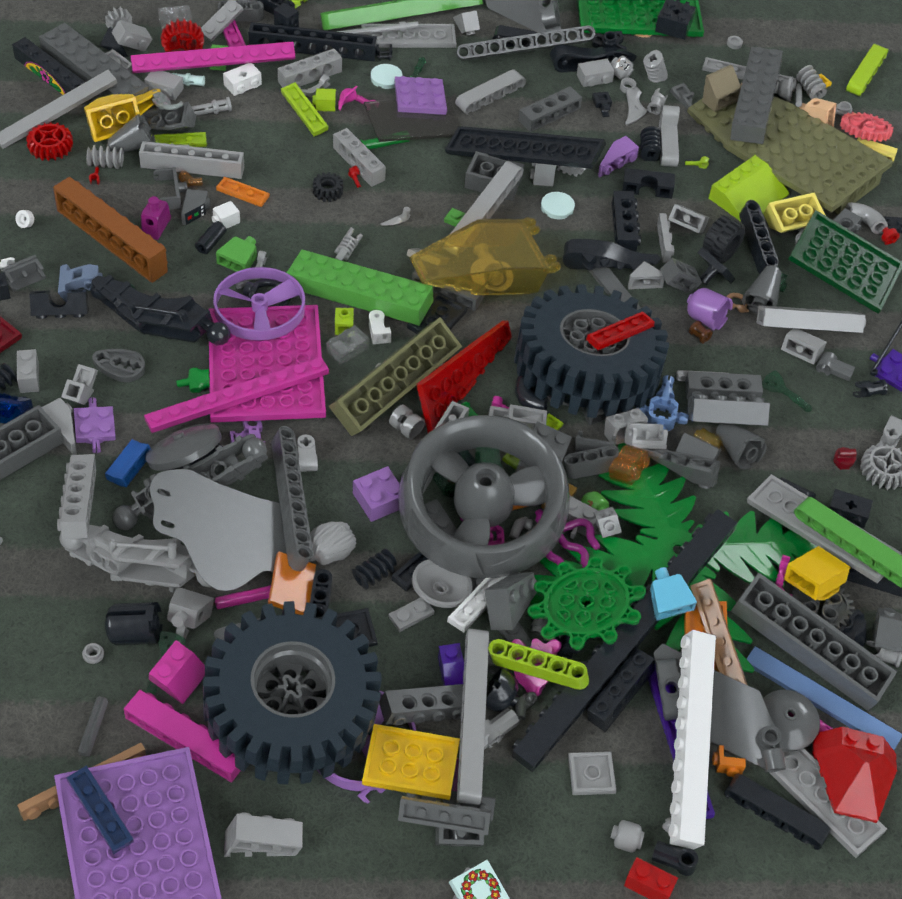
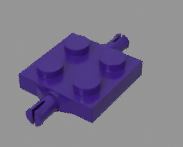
M892 349L887 356L882 358L876 368L878 370L876 377L881 380L885 379L889 385L902 392V354ZM873 353L870 360L876 363L879 356Z

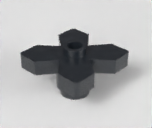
M608 31L604 35L595 34L591 40L592 46L596 48L616 47L627 50L625 46L620 45L624 38L622 31Z

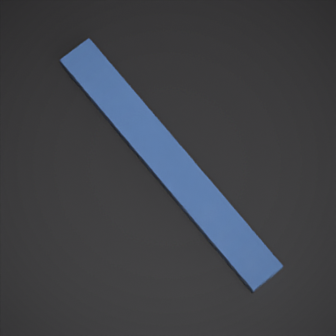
M756 646L747 657L755 671L786 690L796 691L804 695L816 708L851 729L883 736L893 750L902 738L900 732Z

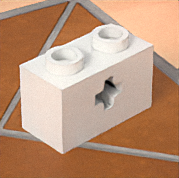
M247 63L223 73L224 86L234 96L262 85L261 72L252 63Z

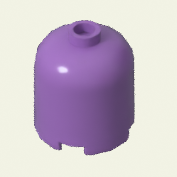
M707 288L696 290L687 299L689 316L696 321H701L703 325L712 330H719L728 320V317H726L728 309L732 310L733 306L732 299Z

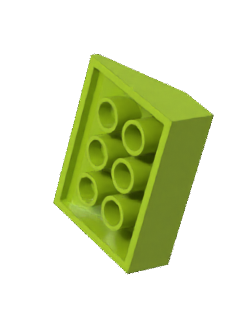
M754 155L715 182L711 187L709 199L741 221L739 213L748 200L756 201L760 205L763 214L769 203L783 200L790 193L772 173L768 163Z

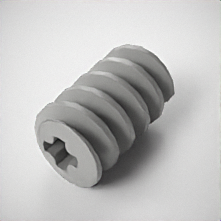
M658 50L651 51L643 60L648 79L654 83L665 81L668 78V73L662 53Z
M807 65L798 72L797 80L811 100L813 98L820 99L827 93L825 89L826 84L823 83L819 74H816L817 72L813 69V66Z
M93 145L92 150L88 147L86 155L87 165L92 166L94 164L95 167L101 165L103 168L106 165L108 168H112L114 165L116 169H119L120 166L122 168L124 162L123 148L121 147L119 152H117L116 147L112 151H110L109 146H107L105 151H103V146H100L99 150L96 149V145Z

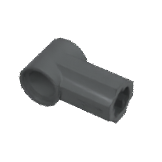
M824 352L816 366L817 372H823L826 376L833 374L850 381L855 367L837 360V356L832 352Z

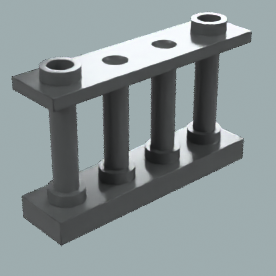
M451 791L450 800L407 793V796H402L400 800L398 821L488 835L490 820L493 821L496 798L482 796L480 805L457 803L456 791Z

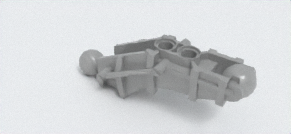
M89 525L88 538L62 539V532H60V543L65 550L70 552L71 557L84 561L88 566L94 564L110 573L112 581L123 580L145 583V585L150 586L158 585L168 587L170 592H175L177 587L180 588L196 576L197 581L202 586L211 587L202 579L193 564L187 548L181 544L179 539L146 540L140 534L131 538L109 531V527L106 525L101 527Z

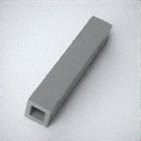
M759 305L756 323L768 327L863 333V329L866 326V315L859 312Z

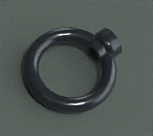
M262 279L253 284L247 281L243 295L251 299L254 294H257L259 288L264 286L276 287L282 282L273 279ZM291 298L271 306H288Z

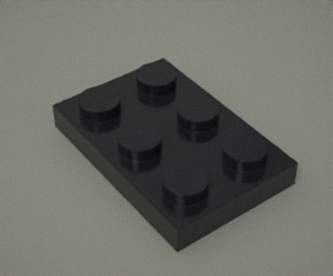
M437 291L433 296V303L420 326L407 323V329L418 334L431 322L441 317L451 330L466 314L467 307Z

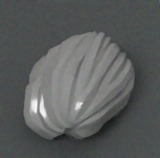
M344 522L321 524L310 532L313 548V557L310 562L317 561L321 565H326L333 561L344 560L356 547L355 535L352 534L350 526Z

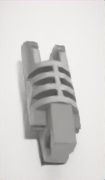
M350 227L334 251L337 254L335 259L341 261L345 259L347 261L363 235L360 233L356 238H353L351 235L354 229Z

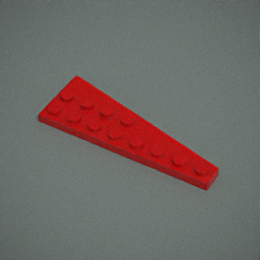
M501 321L416 384L428 433L435 429L452 401L457 403L459 400L464 399L475 385L479 374L485 372L487 364L494 361L495 354L498 351H502L512 338L509 321Z

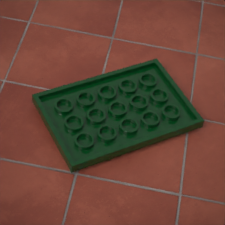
M817 210L812 214L788 258L791 262L876 313L882 310L902 269V261Z

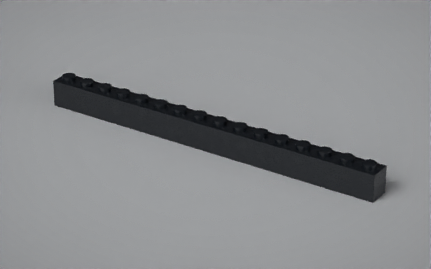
M719 509L714 514L709 513L703 522L705 523L703 527H697L691 536L693 537L690 542L686 541L679 550L680 554L677 557L674 555L667 564L669 566L667 568L669 576L680 574L687 586H689L734 533L737 522ZM650 584L646 587L645 597L631 605L632 609L641 613L639 623L636 625L620 624L615 629L618 634L616 642L611 645L605 642L602 646L598 644L592 652V658L589 661L584 660L583 664L587 667L589 676L587 687L581 690L566 687L563 692L559 690L552 699L554 701L550 707L546 706L539 714L541 718L536 723L532 722L525 731L527 733L523 739L518 738L513 744L512 757L531 772L545 759L660 621H656ZM578 674V675H576L575 677H576V678H579V677H581V676H583V675H582V674Z

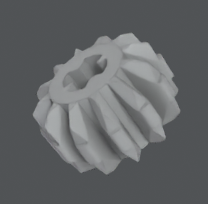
M113 7V11H108V15L105 16L107 28L112 27L114 29L119 20L133 23L132 16L126 8L122 9L119 7L115 9Z

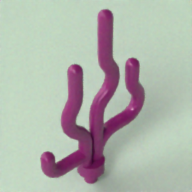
M538 509L535 512L536 523H538L543 514L542 509ZM578 518L566 523L563 532L583 526L586 528V537L594 550L600 549V544L594 536L593 524L589 520ZM562 534L558 541L560 545L567 550L578 552L581 555L580 563L582 567H586L589 560L587 549L577 543L568 542ZM552 550L546 555L549 561L557 565L565 562L560 556L554 554Z

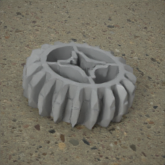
M878 443L876 446L872 445L864 452L860 465L862 475L866 476V481L872 480V486L876 483L879 484V489L882 486H885L886 490L890 489V487L894 490L897 487L901 488V447L897 449L894 447V444L888 446L887 443L883 444V446Z

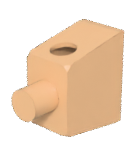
M813 98L807 104L802 103V106L799 107L806 111L808 115L819 118L821 122L834 127L837 103Z

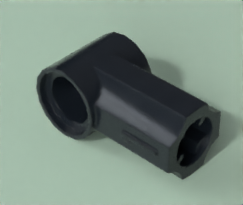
M658 841L654 849L652 861L674 868L684 876H690L696 870L698 855L690 848L680 849ZM682 860H688L692 864L686 865L682 862Z

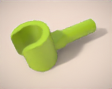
M703 156L700 161H685V165H696L706 169L709 165V158Z

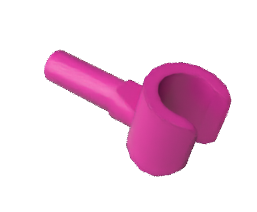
M500 396L493 397L491 406L509 409V407L502 404L503 399Z

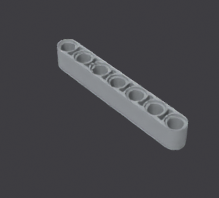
M510 161L504 163L443 244L444 251L459 258L458 255L460 253L463 254L520 180L524 170L522 167Z

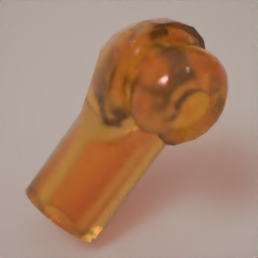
M182 171L179 174V180L181 182L186 181L187 187L203 186L202 177L193 178L186 171Z

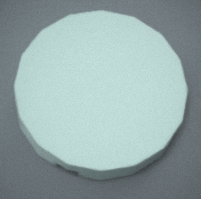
M380 64L372 69L370 78L375 86L391 89L395 88V76L401 77L403 75L402 71L394 65Z
M551 192L542 198L541 210L548 217L565 219L570 214H573L575 203L569 195L562 192Z

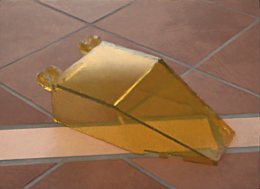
M530 217L525 219H477L410 257L422 284L445 288V286L454 287L455 291L459 292L462 289L468 290L473 295L536 293L539 291L547 274L557 272L561 268V264L556 262L557 257L555 255L548 254L544 257L532 237V235L540 232V228L535 226V219Z

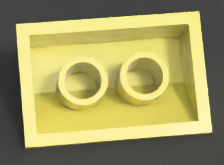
M814 192L771 202L768 204L763 215L771 229L784 233L805 228L815 210L823 215L825 213Z

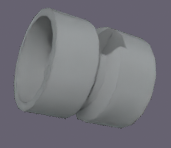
M400 405L390 416L389 424L396 430H401L405 437L412 440L421 433L425 420L419 415L413 414V411L407 406Z

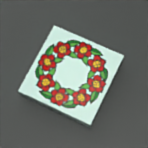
M488 860L449 881L458 899H510Z

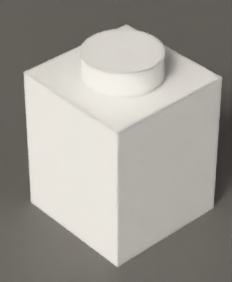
M229 201L213 208L212 221L222 222L227 229L240 223V211Z

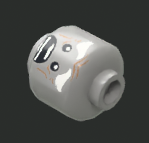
M625 56L615 57L610 63L614 69V75L620 80L629 78L634 71L633 63Z

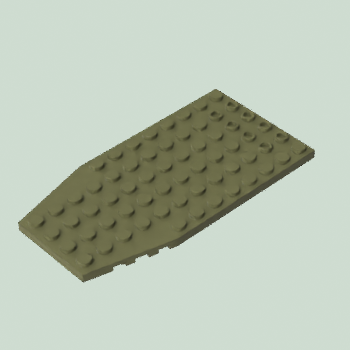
M776 97L773 99L763 144L730 140L737 102L714 112L702 102V98L690 106L687 111L699 125L702 124L708 133L711 132L714 135V139L717 142L721 141L727 151L744 161L756 155L768 163L772 173L779 182L801 195L815 192L821 207L830 212L834 211L837 214H840L846 208L848 202L856 203L878 186L882 174L892 167L893 161L886 156L874 151L872 148L867 147L833 126L821 122L819 118L808 115L806 111L794 104Z

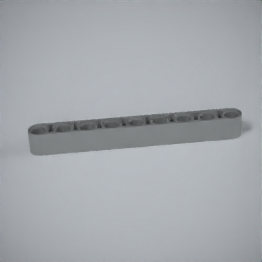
M467 629L464 655L457 803L480 805L483 781L489 631Z

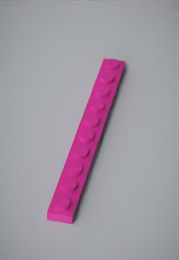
M293 42L131 55L133 73L295 59Z
M318 357L145 414L144 418L151 433L327 375L329 374V368L322 357Z

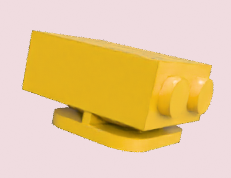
M818 546L788 563L784 580L815 601L826 600L838 593L840 586L846 583L850 566Z

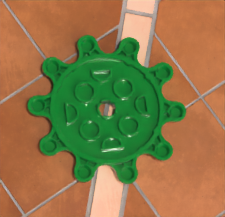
M593 556L588 560L587 566L582 569L574 568L569 562H561L557 566V571L560 574L557 580L552 582L546 580L537 581L534 584V589L538 594L544 596V600L541 603L531 605L527 611L533 619L548 620L547 625L541 629V636L545 640L550 641L559 635L570 636L569 644L574 650H581L586 640L600 637L606 644L611 645L617 640L618 634L615 628L618 625L624 623L636 625L639 623L641 613L632 609L630 604L642 600L646 595V589L642 585L629 586L625 583L632 572L630 566L620 565L614 570H605L602 557ZM585 601H591V602H592V603L588 604L586 607H585V605H583V603H585Z

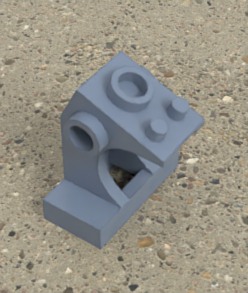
M67 264L60 266L58 294L67 302L68 290H77L83 287L90 290L93 278L103 276V273H99L98 265L87 264L70 269Z

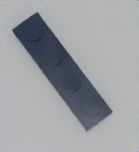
M87 766L66 777L67 782L113 854L134 842L133 837Z

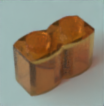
M625 445L609 467L610 479L632 485L635 480L639 479L644 468H647L649 465L648 450Z

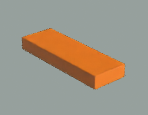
M223 177L216 186V190L260 207L270 197L268 192L227 177Z

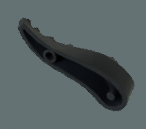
M560 44L555 46L550 52L555 70L561 73L577 71L579 63L607 58L611 63L615 57L619 58L620 56H625L630 61H635L637 55L616 47L582 48Z
M570 239L565 243L563 263L566 267L589 271L601 267H615L619 270L631 268L636 270L644 261L650 265H656L661 261V257L658 254L639 253L614 242L593 239Z

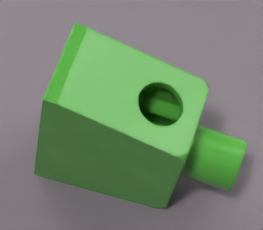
M248 236L245 240L233 237L217 250V264L236 272L251 268L257 257L256 240L251 236Z

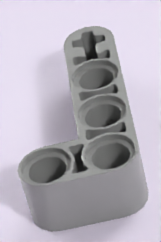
M662 106L659 119L661 166L678 167L677 124L680 113L679 106Z

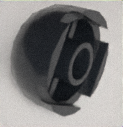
M500 668L490 680V686L487 690L488 695H486V708L497 712L504 711L509 706L514 707L520 697L517 695L519 686L516 678L505 669Z

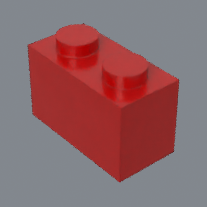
M636 857L624 886L648 899H669L678 877Z

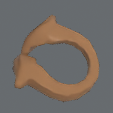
M730 293L729 295H727V297L730 299L739 298L742 300L743 295L739 293ZM733 303L732 309L736 308L741 313L749 312L747 304L744 306Z

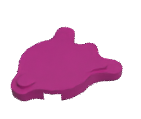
M515 639L512 641V643L526 646V644L520 639ZM533 639L529 648L556 655L562 645L556 639L546 644L539 639ZM514 671L516 679L526 689L527 693L534 692L537 697L541 694L542 689L546 687L544 685L549 682Z

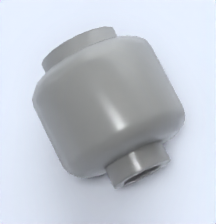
M621 820L618 826H613L610 838L614 839L615 848L633 853L636 849L640 850L645 832L642 831L639 824Z

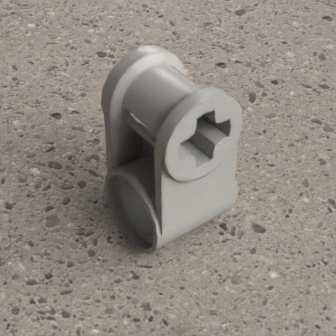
M891 415L879 443L882 446L885 443L888 446L894 444V447H896L900 438H902V419Z
M301 435L297 441L300 471H318L315 440L310 435Z

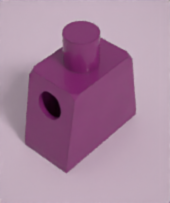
M155 196L150 197L148 204L141 214V230L156 240L159 239L171 219L169 206L166 201L159 200Z

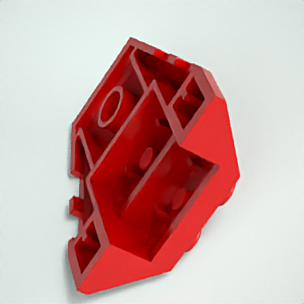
M838 727L818 732L813 741L814 759L818 760L820 766L819 773L821 777H824L827 785L825 789L834 813L877 823L897 772L895 751L883 736L859 730Z

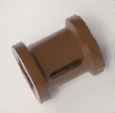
M699 320L694 322L689 328V333L699 338L702 344L708 341L713 334L712 330L706 329Z

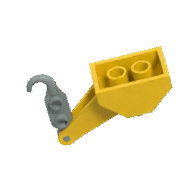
M153 89L138 96L133 94H112L101 97L88 104L84 109L94 142L110 138L138 114L141 116L154 104L159 109L175 110L180 108L183 102L171 104L170 99L160 89Z

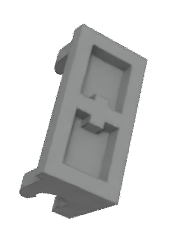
M627 422L624 443L632 448L666 449L668 430H663L662 424Z

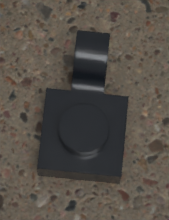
M609 92L593 93L592 99L595 107L601 108L603 117H609L608 110L612 106Z

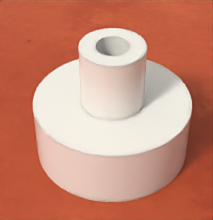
M20 210L16 214V223L19 227L29 228L33 225L35 218L31 211Z

